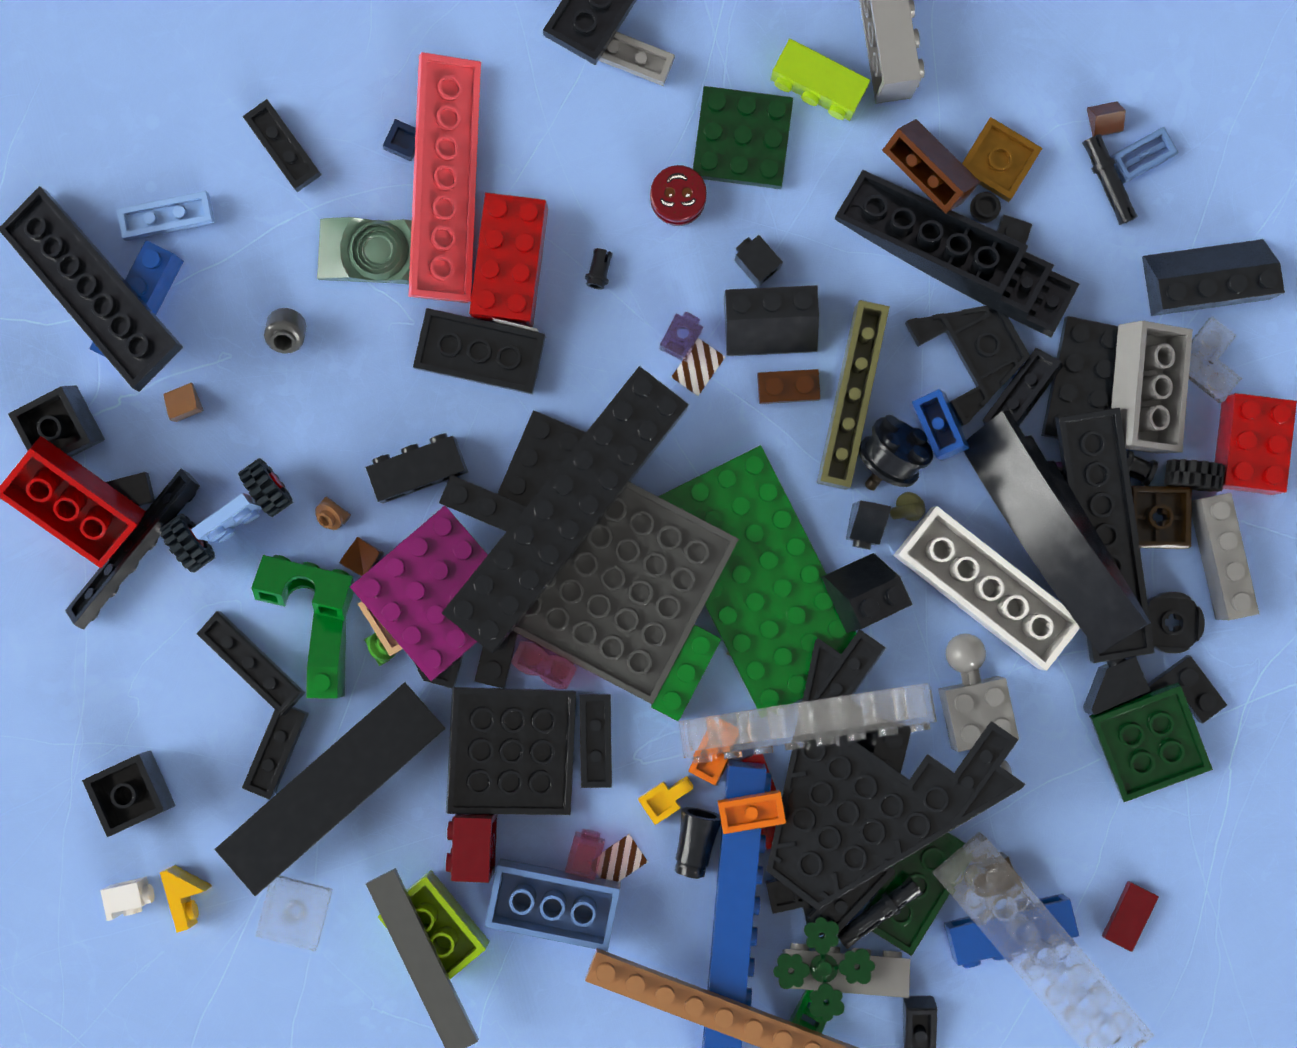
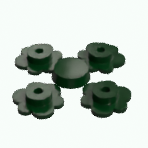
M818 917L815 923L809 922L805 925L804 933L808 937L806 939L807 946L809 948L815 947V950L820 955L813 958L809 967L807 963L802 962L800 954H793L792 956L787 953L780 954L777 958L778 966L774 967L773 973L779 978V985L783 989H790L793 985L801 987L804 984L803 978H806L811 973L812 977L822 984L818 987V991L810 993V1000L812 1001L809 1006L810 1013L815 1017L822 1016L825 1021H830L833 1015L839 1016L844 1012V1004L841 1001L843 997L842 992L838 989L833 990V987L827 982L832 981L836 977L839 969V972L846 976L848 983L854 984L858 981L860 984H867L871 980L870 972L875 969V963L870 960L869 952L866 949L860 948L855 952L852 950L846 951L845 959L837 964L836 960L827 953L831 947H835L839 943V939L836 936L839 932V927L834 921H826L824 917ZM821 932L824 933L823 937H819ZM859 964V967L854 968V965ZM790 968L794 969L793 972H788ZM824 1000H829L827 1004H824Z

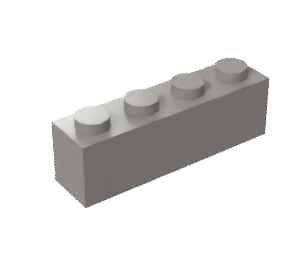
M1226 493L1192 500V520L1215 619L1234 620L1259 614L1232 494Z
M791 943L790 949H783V953H787L790 956L800 954L802 962L807 963L809 967L813 958L820 955L817 951H809L807 944ZM831 947L827 953L836 960L837 964L845 959V954L840 953V947ZM852 948V951L855 952L859 948ZM866 949L870 954V960L875 963V969L870 972L871 980L869 983L860 984L857 981L854 984H850L847 982L846 976L839 972V969L836 977L832 981L827 982L833 987V990L838 989L842 993L909 998L910 959L902 958V952L883 951V957L871 956V950ZM859 964L854 965V968L859 967ZM790 968L788 972H793L794 969ZM810 973L806 978H803L804 984L801 987L793 985L791 989L818 991V987L822 983L816 981Z

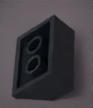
M818 285L725 290L726 356L817 352L819 329Z

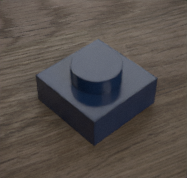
M395 119L383 143V149L412 162L415 155L416 128Z

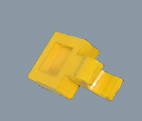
M685 776L670 788L663 781L641 795L638 800L654 825H656L681 808L677 799L693 790L694 785L688 776Z

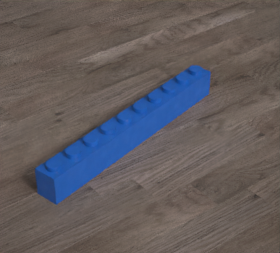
M728 760L724 799L770 792L772 775L771 773H766L765 764ZM761 828L723 834V830H721L707 990L748 1006H751L752 988H747L748 977L754 976L755 958L750 957L751 946L757 945L758 928L753 927V916H759L760 896H755L756 884L762 885L763 866L758 865L759 853L764 854L766 847V835L761 834ZM704 1026L702 1048H742L741 1040Z

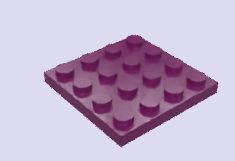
M444 505L353 583L350 588L428 679L433 681L477 643L475 639L445 617L442 612L488 554Z

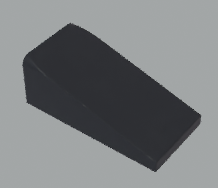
M909 996V998H903L904 1048H936L937 1005L934 997Z

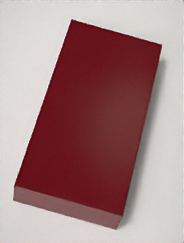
M1128 881L1104 929L1102 937L1133 952L1159 896Z

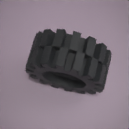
M1186 459L1168 460L1164 485L1191 487L1192 490L1222 491L1225 465Z

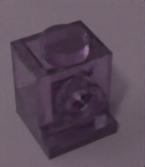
M684 312L682 316L676 313L660 343L659 350L687 363L703 331V326L699 325L700 319L688 312ZM679 329H686L689 335L687 338L682 339L678 337L677 331Z

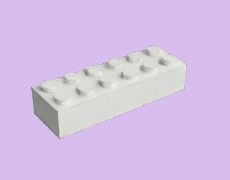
M938 506L931 507L893 555L1037 669L1047 671L1080 629L1062 603Z

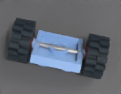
M258 458L238 473L240 480L244 483V487L249 491L248 494L241 493L198 525L190 521L184 514H179L159 529L165 545L170 548L169 551L172 554L174 553L177 561L182 562L183 567L190 572L195 573L215 558V553L212 551L213 548L208 544V541L216 542L218 540L221 543L234 535L233 529L241 523L247 525L260 516L258 511L261 509L268 516L274 517L293 503V499L288 490L285 489L283 482L279 480L270 466L268 467L267 463L261 458Z

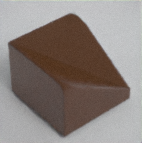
M357 537L339 563L358 575L363 576L379 562L384 552Z

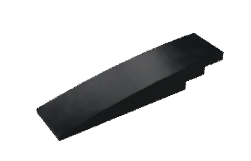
M862 170L835 216V220L906 263L970 298L1051 338L1079 286V283L1053 272L1054 264L1026 252L1028 245L952 210L945 213L934 202L865 170Z
M1009 410L1001 411L966 440L969 449L965 450L964 453L1034 564L1099 653L1105 652L1150 624L1151 622L1055 461H1047L1032 435L1024 436Z
M404 682L214 850L251 893L257 896L446 728Z

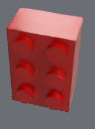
M1239 393L1222 397L1215 463L1225 465L1223 489L1268 495L1287 493L1297 401Z

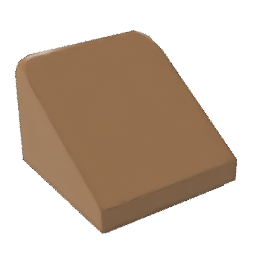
M192 382L163 394L167 414L171 421L178 422L204 411Z

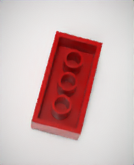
M485 192L469 311L472 318L488 322H494L492 318L533 327L548 216L546 200Z
M42 436L33 444L0 485V499L99 568H102L139 524L146 512Z

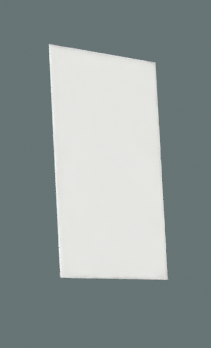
M492 318L497 324L539 333L537 328Z

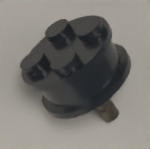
M886 415V417L876 420L872 426V435L865 437L859 447L860 458L872 472L865 482V486L874 491L882 480L899 487H909L915 484L919 478V469L927 467L933 460V451L927 442L928 439L925 432L919 428H913L892 415Z

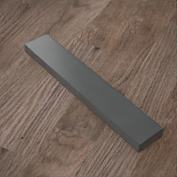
M394 868L368 881L366 886L444 1047L467 1048L477 1043L479 1038L397 869Z

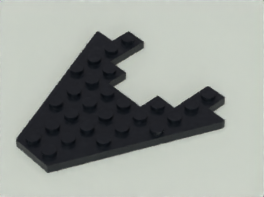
M858 630L842 654L819 638L815 641L782 795L786 824L776 825L766 870L817 910L1025 786V783L1001 767V764L1018 742V739L992 721L983 731L955 773L927 754L909 780L858 742L876 717L854 702L851 697L886 649L885 646L862 630Z

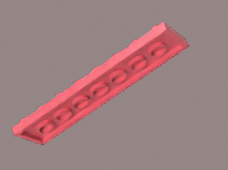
M421 52L419 55L408 297L469 303L471 301L480 61Z

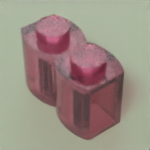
M531 640L521 641L511 660V663L519 671L528 675H539L546 684L557 689H567L578 669V665L556 653L551 654L548 649Z

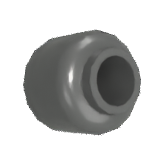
M279 308L273 311L267 318L264 332L267 345L274 351L284 354L299 350L305 338V319L299 312L293 309Z

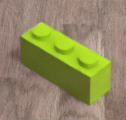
M790 38L772 70L770 79L778 89L784 92L793 91L800 95L805 103L812 106H817L818 104L827 109L832 117L839 120H844L845 118L849 121L870 83V79Z

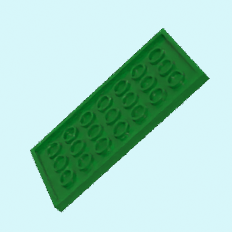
M760 445L658 497L739 539L710 593L705 607L763 719L803 698L814 644L817 638L842 654L856 635V631L846 633L821 578L826 575V572Z

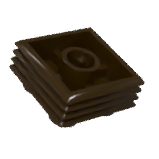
M1131 486L1140 548H1190L1192 527L1191 487ZM1156 512L1158 515L1163 516V520L1157 523L1152 517Z

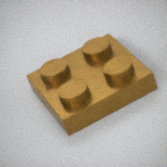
M990 117L962 164L980 181L979 185L1009 202L1042 148Z

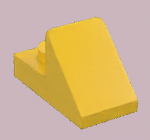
M174 865L161 871L160 875L176 932L190 929L198 923V907L196 902L191 900L190 896L204 892L212 887V885Z

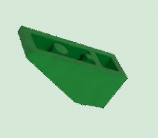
M313 614L307 662L306 698H340L345 696L346 618L343 621Z

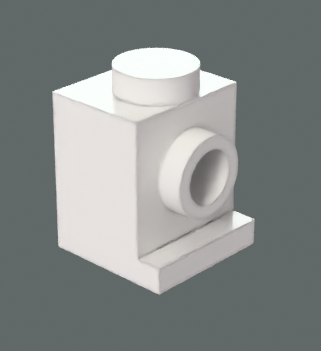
M147 877L112 884L100 890L106 921L113 920L121 914L128 916L143 911L142 906L153 903L155 898L154 889L151 884H148Z

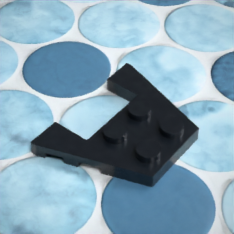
M988 306L964 309L946 314H936L924 318H913L905 322L918 347L943 333H947L972 378L976 388L950 401L951 407L961 426L969 423L976 413L985 406L1002 385L1030 357L1009 317Z

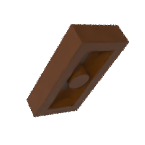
M819 369L757 373L759 404L820 400Z

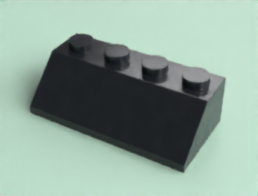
M1264 239L1145 255L1142 257L1151 316L1270 300L1285 293L1280 262Z

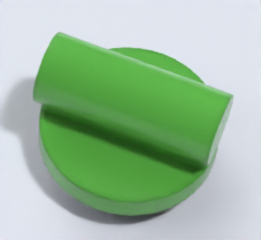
M376 633L364 639L370 654L375 658L379 666L395 656H389Z

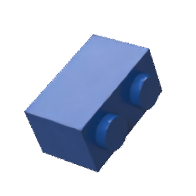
M938 389L912 401L937 459L943 461L969 449V445L945 392Z

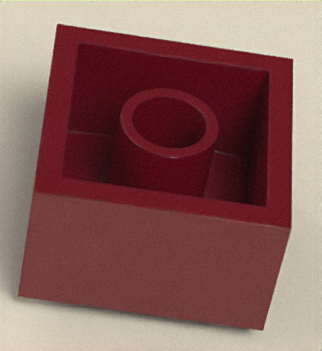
M456 814L452 821L448 822L447 840H452L451 852L447 853L446 872H451V881L489 883L495 873L498 814Z

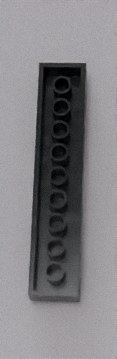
M639 366L443 610L442 614L494 654L684 415L689 404Z

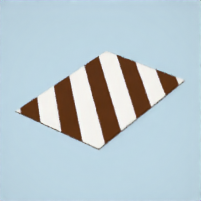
M698 338L671 378L699 396L725 359V356Z
M630 834L589 861L599 878L617 882L648 862Z

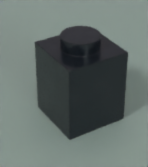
M760 235L753 240L748 237L736 248L738 253L734 261L757 287H760L781 269L783 261Z

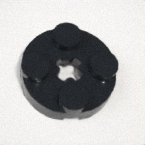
M1164 592L1147 600L1153 645L1158 651L1182 653L1190 649L1189 647L1193 646L1202 637L1205 627L1204 614L1201 608L1188 595L1179 592ZM1170 614H1173L1174 619L1179 620V626H1174L1173 631H1169L1168 626L1165 625V619H1168Z

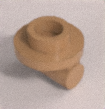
M325 497L315 509L320 525L331 530L340 528L351 516V514L328 497Z

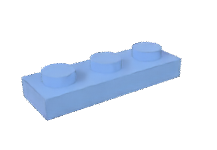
M207 191L116 209L122 239L125 241L215 223L210 196Z

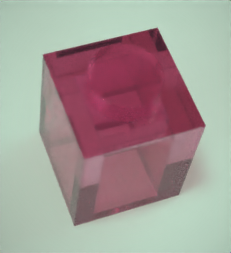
M583 829L582 833L575 832L565 868L566 873L595 880L605 839L600 838L599 832L590 829Z

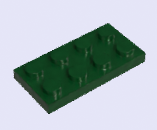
M948 832L891 866L895 874L870 899L863 912L882 898L881 895L883 893H889L896 889L909 877L913 879L923 894L903 907L899 915H892L872 930V932L912 956L975 854L976 849Z

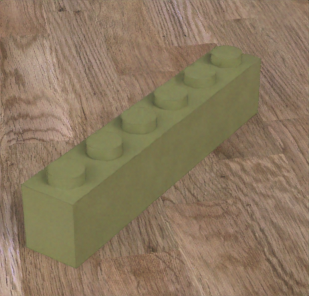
M859 300L854 307L817 484L844 490L851 488L890 306Z

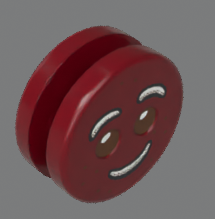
M674 165L663 169L654 178L650 190V202L656 216L663 222L673 226H683L695 221L701 215L706 203L707 191L704 180L695 170L687 166Z

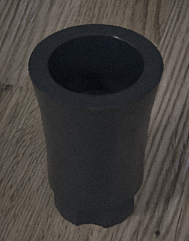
M681 808L680 834L675 857L677 860L675 865L676 873L695 879L705 876L716 835L721 826L719 814L699 808Z

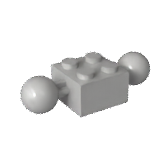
M959 634L953 637L946 647V659L954 670L961 673L963 683L938 688L951 749L957 752L971 750L991 721L1019 740L1006 678L996 676L981 680L979 668L985 661L986 651L982 641L971 634ZM1004 760L1001 767L1012 774L1010 765Z

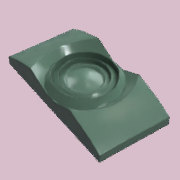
M355 217L320 219L317 279L409 284L412 220L382 221Z

